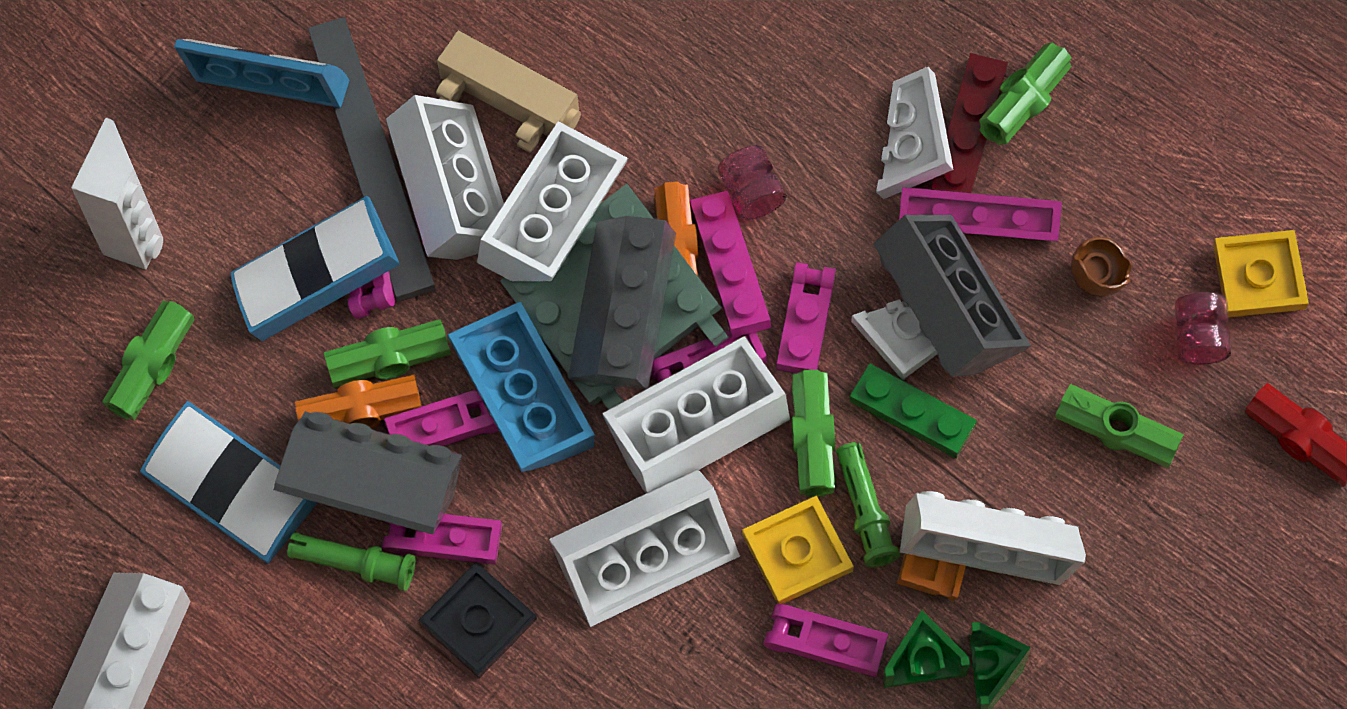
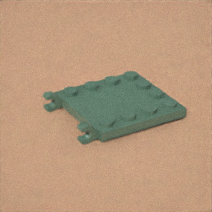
M625 184L599 205L552 281H510L505 277L500 280L514 301L522 303L538 334L568 375L597 222L622 216L654 219L628 184ZM675 246L673 248L654 359L658 358L698 326H700L715 347L729 338L712 316L722 309ZM574 381L592 406H595L602 400L608 410L624 402L616 390L619 386Z

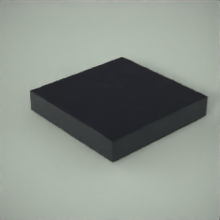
M475 562L418 621L430 635L480 679L537 620V617L479 563Z

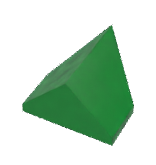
M921 610L884 669V688L965 677L970 667L969 656Z
M981 622L971 623L969 631V643L977 709H992L1024 671L1031 647Z

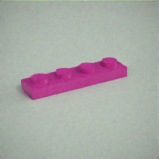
M902 187L899 220L904 215H952L963 233L1058 241L1062 201Z
M724 191L690 200L691 212L731 337L734 338L771 328L770 317L729 192Z

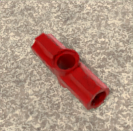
M1269 383L1263 386L1246 407L1245 413L1278 437L1280 446L1291 457L1301 462L1310 461L1341 486L1345 487L1347 485V442L1333 432L1331 423L1321 413L1309 407L1302 409Z

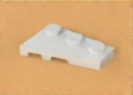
M925 67L893 81L887 124L890 126L888 146L883 147L881 159L885 163L883 179L878 180L876 191L883 199L902 192V187L912 188L954 170L935 73L929 67Z
M899 299L887 303L884 308L869 313L863 311L852 315L851 322L902 380L938 354L930 339L922 333L917 317L905 301L901 302Z

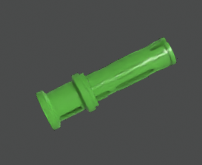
M852 442L844 444L836 450V454L855 509L857 519L853 527L855 533L861 536L866 552L863 558L864 563L867 567H880L896 561L901 554L899 548L893 545L888 527L891 522L889 516L881 511L861 443Z
M294 532L290 538L292 541H295V544L289 543L287 550L288 558H296L361 574V578L366 582L373 583L375 580L398 585V589L402 591H407L412 582L416 565V558L412 554L402 557L382 552V548L378 546L369 547L367 550L302 535L298 532Z

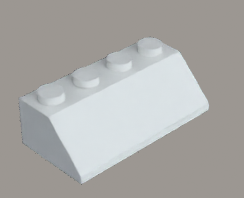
M414 95L387 117L386 121L426 255L428 257L453 260L476 255L479 253L481 238L497 216L504 202L474 106Z
M105 118L71 188L102 254L146 270L151 259H155L159 255L163 245V236L113 120Z
M558 121L481 238L477 263L510 281H552L625 166L628 158Z
M745 336L603 413V417L629 469L646 494L696 470L702 469L790 420L785 392Z
M699 470L549 539L562 572L590 627L740 557L714 487Z
M933 491L916 493L906 505L900 547L901 553L1061 585L1085 563L1086 554L1078 527L1065 524V521L1058 517L1045 516L1039 519L1025 516L1024 511L1015 508H1003L1001 510L986 508L984 503L977 500L968 499L960 502L947 500L943 494Z
M113 573L52 709H144L191 602L183 587L145 573Z

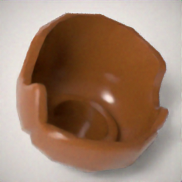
M1094 236L1082 242L1076 248L1071 260V272L1077 286L1086 293L1093 296L1106 297L1119 292L1131 281L1129 274L1133 263L1125 256L1122 247L1112 239Z

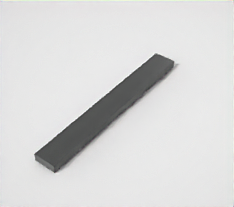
M342 17L309 27V34L319 63L330 64L340 68L350 80L341 108L334 107L362 195L363 197L368 196L371 199L400 263L397 267L389 270L397 302L435 291V285L346 19Z

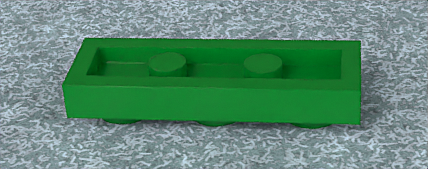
M870 363L849 399V402L956 459L977 422L971 416Z

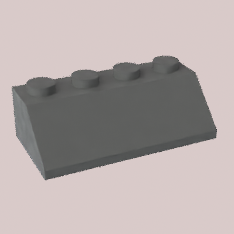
M904 215L873 243L881 256L880 261L883 267L891 273L900 289L902 299L911 307L919 321L922 333L930 339L939 355L942 367L950 373L951 377L976 375L1027 350L1031 346L952 215Z
M622 216L597 222L569 369V380L642 390L648 389L676 237L675 231L666 220Z
M305 411L293 428L273 490L433 535L454 498L462 455L451 452L444 446H428L411 441L404 435H389L374 431L365 424H349L332 419L325 413H309Z

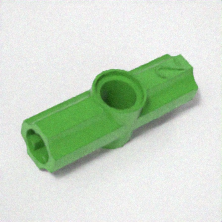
M1053 42L1044 44L1025 67L1011 74L1000 86L1002 94L979 120L981 124L979 130L987 140H991L999 146L1007 144L1028 119L1038 115L1049 105L1052 99L1049 93L1072 67L1070 64L1072 57L1065 48L1059 47Z
M162 301L142 336L134 337L127 346L122 358L123 368L102 401L106 408L126 420L135 421L156 384H163L170 375L175 364V352L195 320L193 314L177 303Z
M441 319L400 331L394 327L381 328L368 334L365 337V341L324 352L334 388L348 382L364 380L374 376L381 380L396 378L405 374L410 369V366L451 355Z
M803 370L800 373L793 374L792 378L795 416H792L793 452L797 453L799 495L824 497L834 493L835 490L832 451H835L834 416L830 414L828 376L827 373L818 370Z
M1072 384L1066 390L1055 415L1056 419L1099 437L1103 445L1109 449L1128 450L1165 468H1169L1184 435L1139 415L1136 408L1129 403H1112ZM1117 420L1122 421L1128 426L1129 430L1124 432L1116 431L1109 423Z

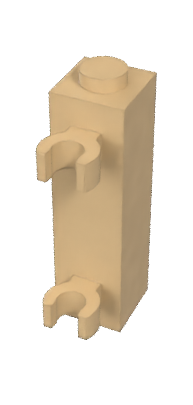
M460 31L456 32L437 59L440 78L443 79L436 91V94L441 96L439 99L458 102L462 92L465 91L519 120L523 124L516 133V137L520 139L517 146L529 153L535 149L542 133L549 136L558 121L574 129L580 119L581 112L579 111L576 93Z

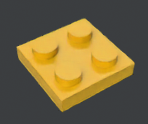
M1295 230L1215 238L1213 248L1226 318L1307 309L1309 302Z
M817 495L742 529V536L777 604L789 602L853 572L854 566Z

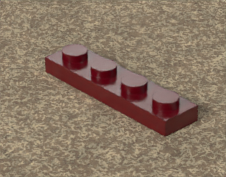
M970 53L947 131L954 170L935 177L931 190L972 193L987 141L979 130L981 128L979 120L999 98L1000 86L1004 81L1008 62Z

